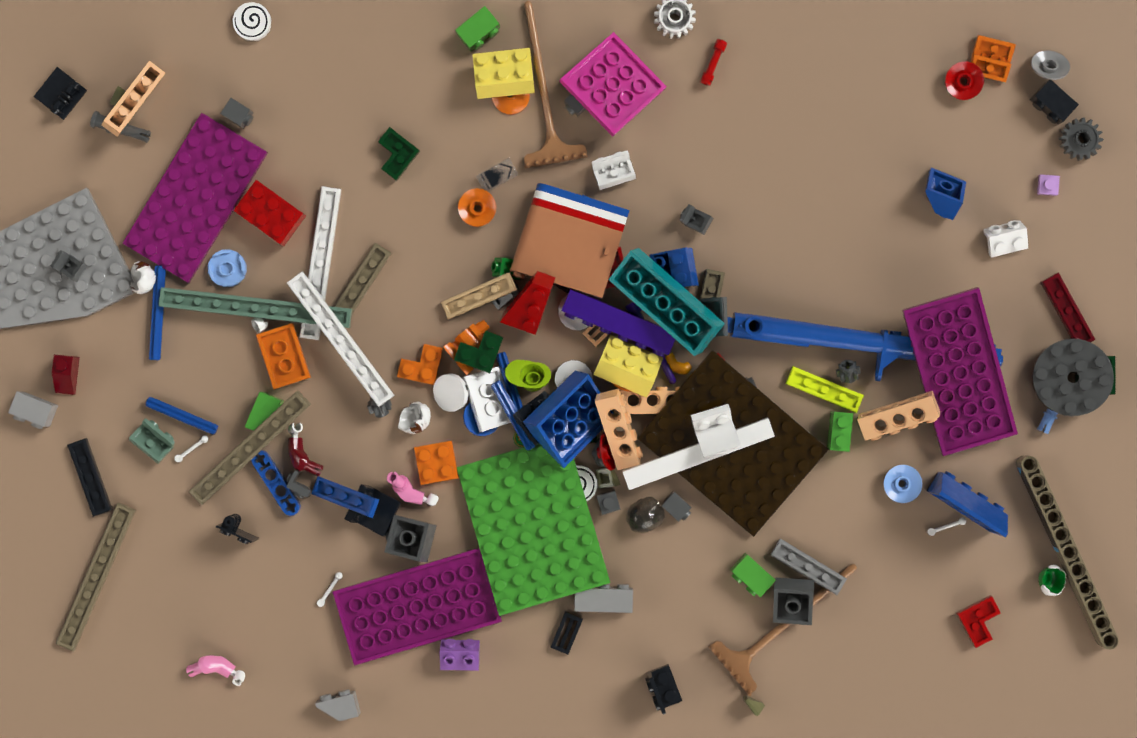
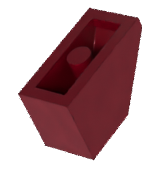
M54 354L52 378L55 393L76 394L80 357Z

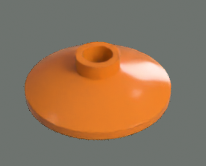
M530 93L514 95L513 97H493L492 101L500 112L513 115L520 113L526 108L530 99Z
M475 188L468 190L459 200V215L470 226H484L491 222L496 214L495 199L484 189ZM476 205L481 206V210L479 212H476L474 210V207Z

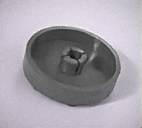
M1065 339L1052 344L1041 353L1034 365L1032 382L1037 397L1048 409L1064 416H1080L1096 410L1107 400L1113 387L1114 373L1109 358L1098 346L1081 339ZM1070 372L1079 376L1076 383L1068 381L1067 376Z

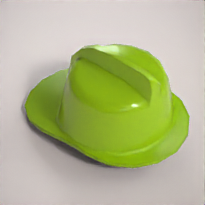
M514 360L507 365L505 376L511 384L523 387L527 391L536 392L549 383L551 371L543 363Z

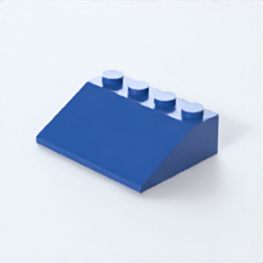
M574 371L523 421L532 436L562 468H565L603 429L595 404L596 394H599L600 391L589 374Z
M947 471L945 473L938 472L927 492L990 533L1006 538L1008 535V514L1003 512L1004 508L995 502L992 505L987 501L988 497L980 492L975 494L971 491L972 487L965 482L958 483L955 481L956 477Z

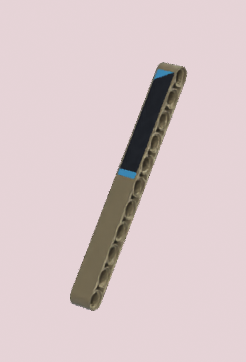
M1020 456L1016 461L1017 469L1060 564L1066 572V577L1095 641L1101 647L1109 650L1114 649L1119 642L1118 636L1039 462L1033 456ZM1029 459L1031 466L1025 469L1024 462ZM1034 477H1037L1039 483L1037 486L1034 487L1032 485V479ZM1045 494L1047 500L1044 504H1041L1040 497ZM1053 512L1055 517L1049 522L1048 514ZM1061 529L1062 537L1057 539L1056 532ZM1069 547L1070 554L1065 557L1064 550ZM1074 565H1077L1078 571L1077 573L1073 574L1072 567ZM1085 582L1086 589L1081 592L1080 585ZM1090 600H1093L1094 606L1093 608L1089 609L1088 602ZM1101 617L1102 624L1096 626V620ZM1109 635L1110 641L1104 644V638Z

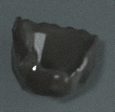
M653 497L639 499L629 507L626 514V521L633 532L646 533L657 528L665 519L663 507Z

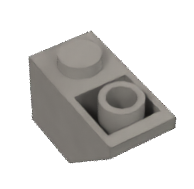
M349 689L339 691V695L331 696V694L322 695L315 703L318 709L338 721L358 717L361 713L356 691L350 692Z

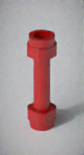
M716 40L713 47L714 53L706 72H703L700 80L702 84L711 86L714 78L713 73L721 53H724L727 46L726 41Z

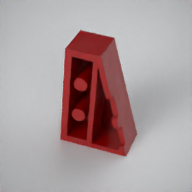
M537 271L524 286L523 290L514 298L509 307L505 309L500 323L536 335L556 277Z

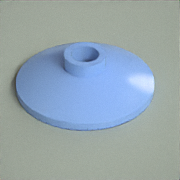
M897 465L891 468L885 475L884 490L893 501L908 503L919 496L922 490V478L915 468L908 465ZM900 480L905 482L903 487L898 485Z

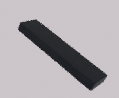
M84 438L68 444L67 446L93 517L113 510L88 439Z

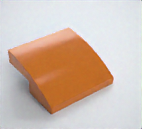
M977 35L970 62L976 64L982 70L985 78L1006 83L1016 44Z

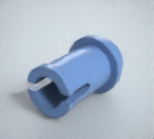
M1047 409L1046 412L1043 411L1044 416L1037 430L1042 431L1046 424L1043 432L1049 434L1054 420L1058 419L1056 417L1058 413Z

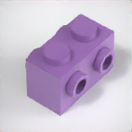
M441 640L440 670L479 671L480 640Z

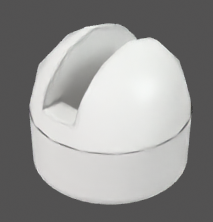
M254 318L251 320L252 326L257 333L267 329L268 322H264L266 319Z

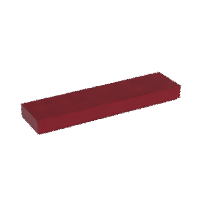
M1056 273L1041 281V285L1071 339H1081L1088 342L1096 340L1060 274Z

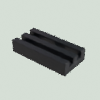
M565 611L551 648L569 655L583 618ZM568 617L570 621L560 645L557 646L556 643ZM574 620H576L578 622L575 626V629L570 638L567 648L564 649L563 646L565 644L569 631L572 627Z

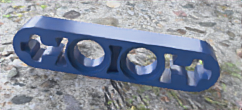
M261 450L258 454L260 456L264 455L263 461L265 465L270 463L271 466L266 467L262 471L261 467H264L262 462L257 463V455L251 460L252 464L282 511L288 516L296 515L301 509L299 500L293 494V491L287 488L288 483L266 451ZM269 469L274 470L276 473L274 480L266 478V472ZM280 485L286 488L284 496H279L276 493V488ZM289 495L292 497L288 499L291 504H296V506L294 507V512L292 510H287V507H289L287 501H284L283 503L281 501L282 499L287 498Z

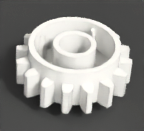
M662 0V5L658 4L656 7L659 11L654 12V16L658 17L654 20V24H659L657 30L663 29V36L668 33L670 34V39L674 35L680 39L681 33L686 36L688 34L687 29H693V25L690 23H695L696 21L692 17L696 13L694 10L691 11L692 3L687 4V0ZM676 13L680 19L674 21L670 18V15Z

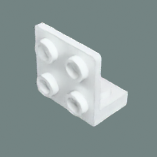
M729 404L691 415L693 428L704 458L741 448V443L732 421Z

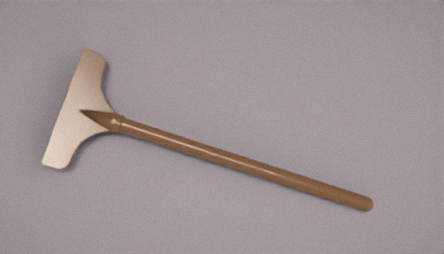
M526 1L524 6L547 128V138L539 151L527 154L524 157L525 168L587 158V151L584 145H567L559 139L554 130L533 7L530 1Z
M855 564L849 565L840 575L847 578L857 569V566ZM824 587L814 595L813 606L830 591ZM780 623L754 646L744 651L730 650L721 641H715L708 647L745 692L751 696L752 692L757 688V684L750 675L752 658L791 624Z

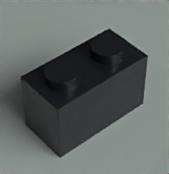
M1050 79L1030 99L1033 102L1032 105L1037 110L1043 111L1050 122L1057 123L1058 125L1064 122L1079 105Z

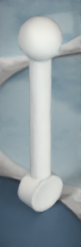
M202 436L200 441H198L184 453H182L181 455H176L174 458L175 461L181 462L183 460V457H185L199 445H201L202 443H207L208 437Z
M962 517L959 521L935 529L929 528L927 533L933 536L938 531L959 524L964 525L966 524V519Z
M341 572L335 574L332 584L322 599L317 601L319 607L324 606L325 599L337 581L342 579L343 575Z

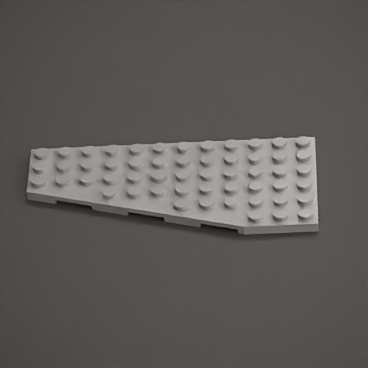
M88 188L0 231V329L87 317L134 294L131 290L133 288L130 287L131 282L134 283L131 272ZM60 250L74 256L87 265L77 282L51 267Z

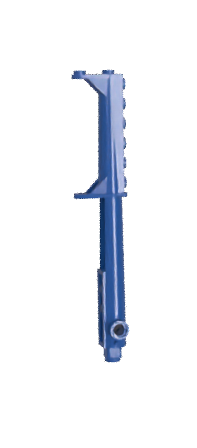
M734 312L732 317H728V333H730V337L803 347L816 345L877 353L875 381L879 382L882 378L883 368L896 358L916 361L910 337L901 336L902 332L890 331V334H888V330H881L880 333L738 312ZM751 321H753L755 324V328L753 331L749 329V323ZM994 344L999 364L1002 366V349L996 348V344Z

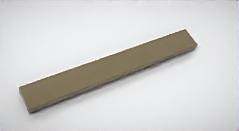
M297 390L189 492L203 505L307 409L311 403Z
M117 503L56 641L57 645L75 651L135 515V509Z

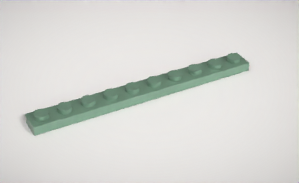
M161 287L159 307L317 325L302 303ZM329 306L344 328H350L352 309Z

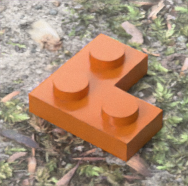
M424 344L420 362L401 358L397 377L434 385L443 348Z

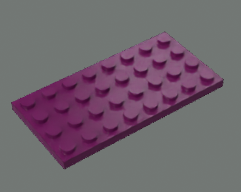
M201 113L122 244L190 283L268 152Z
M975 287L903 309V316L924 392L933 391L940 409V417L933 422L941 454L946 456L1017 435V428L980 289Z
M480 547L333 591L354 666L502 622Z

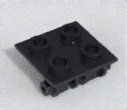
M56 67L34 97L49 108L51 112L64 120L87 90L59 67Z
M239 514L227 516L223 523L216 525L220 529V533L231 536V534L237 536V540L242 543L248 544L249 542L252 543L259 540V537L238 528L241 523V516Z

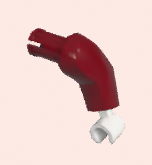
M292 423L288 427V432L292 435V438H288V453L291 463L296 470H305L318 477L321 472L315 470V468L323 470V465L309 460L308 455L303 449V440L298 438V433L302 431L303 426L301 423H298L295 429L294 423Z

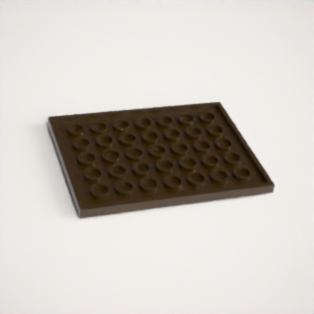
M712 350L637 439L657 456L662 457L698 443L691 419L693 414L729 404L735 429L769 418L775 437L677 472L754 537L829 449Z

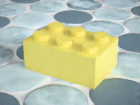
M530 48L473 54L475 87L478 99L535 93Z
M610 335L594 375L647 398L655 382L663 357Z

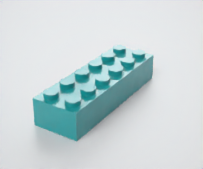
M640 248L630 250L608 279L694 356L702 353L725 325L721 319Z

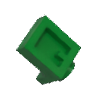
M503 257L494 259L491 266L493 277L510 273L512 279L521 280L514 277L513 272L510 271L514 259Z

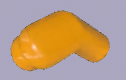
M673 353L665 356L672 372L685 375L691 371L692 366L689 362H677Z

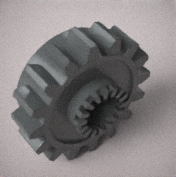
M1076 118L1072 120V123L1069 122L1065 125L1067 129L1061 130L1063 136L1059 137V140L1062 141L1060 148H1064V154H1070V159L1077 157V161H1080L1084 157L1087 160L1090 158V155L1094 156L1097 154L1096 150L1102 148L1098 143L1104 140L1099 138V135L1103 132L1096 130L1099 125L1093 126V120L1090 119L1085 122V118H1081L1079 121ZM1078 135L1083 137L1084 143L1078 141Z

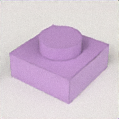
M1038 175L1037 194L1057 196L1060 176Z

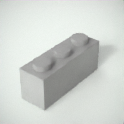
M610 584L575 593V612L632 613L633 588L629 587V584H617V587H610Z

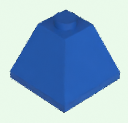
M930 168L925 192L936 214L951 220L955 218L963 204L966 181Z

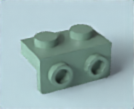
M146 418L142 421V425L129 437L130 442L158 464L174 448L175 444L174 438L169 433L162 432L153 420L149 421Z

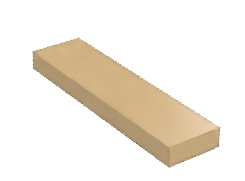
M506 273L444 300L441 304L449 320L515 292L517 288L511 274Z

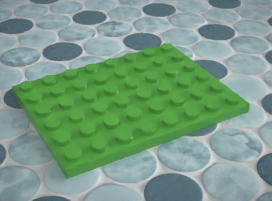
M539 443L528 451L523 447L457 467L499 616L611 583L574 459L565 468H562Z

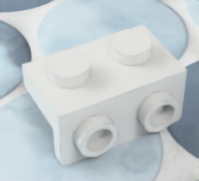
M628 151L617 152L614 155L601 157L591 162L600 190L636 179Z
M1013 220L1007 224L993 225L983 230L987 237L988 253L991 258L1028 249L1027 228L1021 221Z

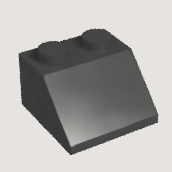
M394 515L384 552L418 562H428L437 525Z
M776 577L773 623L812 625L814 580Z

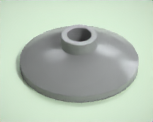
M1054 51L1038 52L1031 61L1034 72L1046 79H1062L1070 71L1069 61L1063 55Z

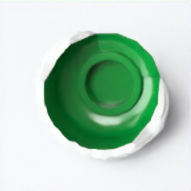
M1050 565L1043 569L1038 577L1042 592L1048 596L1060 595L1065 588L1066 572L1057 565Z

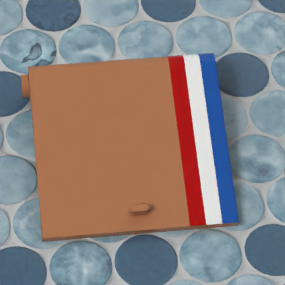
M538 183L510 271L513 272L514 277L524 279V276L533 277L539 271L556 277L554 284L603 298L630 210Z

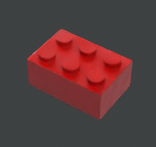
M255 180L233 210L282 246L286 245L306 217L304 213L258 180Z

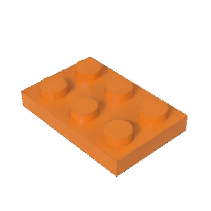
M294 323L256 334L273 389L311 378Z

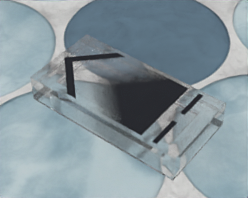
M510 158L480 173L476 178L482 189L489 192L518 176V173Z

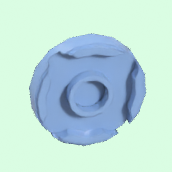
M230 249L216 252L208 263V274L211 280L222 287H234L240 284L247 272L244 258L238 252Z

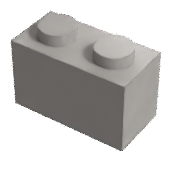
M16 391L8 413L14 415L13 418L18 421L25 422L27 420L32 422V426L42 429L43 427H50L58 405L26 392Z

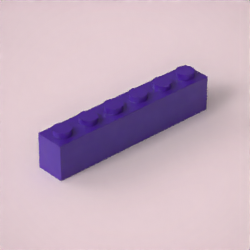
M570 289L561 310L565 312L564 316L575 320L578 317L587 326L593 327V325L601 327L600 331L609 335L611 332L618 334L617 338L626 342L629 339L636 342V346L643 349L650 347L654 349L653 353L662 357L665 354H670L675 339L661 326L573 289Z

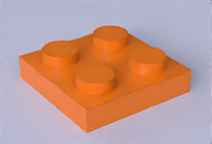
M452 440L414 447L421 485L459 478Z

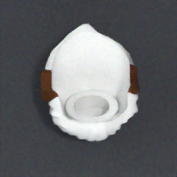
M137 261L131 268V277L134 283L131 282L130 287L133 288L131 290L137 294L147 293L155 284V272L145 262Z
M418 401L410 403V407H405L401 412L398 424L400 430L416 434L422 432L429 425L431 418L430 409L426 404Z

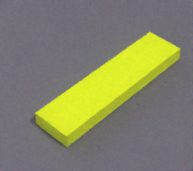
M792 366L785 383L857 413L864 397L860 393Z

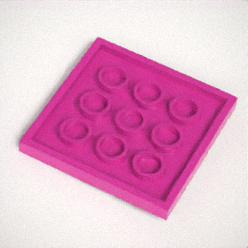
M614 32L559 81L612 137L667 87Z

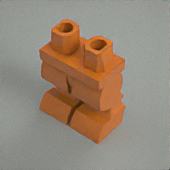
M485 320L478 322L476 325L472 324L460 333L454 342H449L443 348L453 360L460 342L479 349L483 333L490 327ZM456 362L466 376L474 370L473 367Z

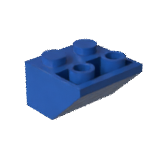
M685 247L649 255L653 261L684 288L699 286L692 248Z

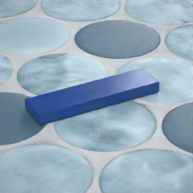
M320 476L317 477L311 493L370 518H373L379 502L377 498Z

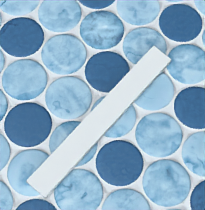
M322 186L308 279L325 301L341 189ZM301 323L299 338L319 340L321 329L316 324Z
M304 272L299 273L287 282L288 286L377 406L380 407L395 396Z
M769 418L736 429L741 448L704 458L700 445L697 443L624 470L622 472L627 486L631 490L775 437Z

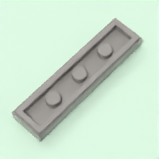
M779 539L770 554L835 595H838L847 578L782 539Z

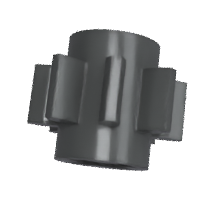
M844 360L841 364H838L839 369L836 370L837 377H840L841 382L853 383L859 379L858 374H861L860 366H857L856 361Z
M370 398L367 407L370 414L374 413L376 417L381 418L389 414L392 404L389 399L378 407L374 400Z

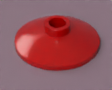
M962 61L956 63L946 74V89L956 99H972L983 88V72L972 62ZM961 78L966 79L967 82L965 85H962L960 83Z
M604 432L601 435L599 447L597 448V456L599 459H602L605 467L611 471L616 468Z

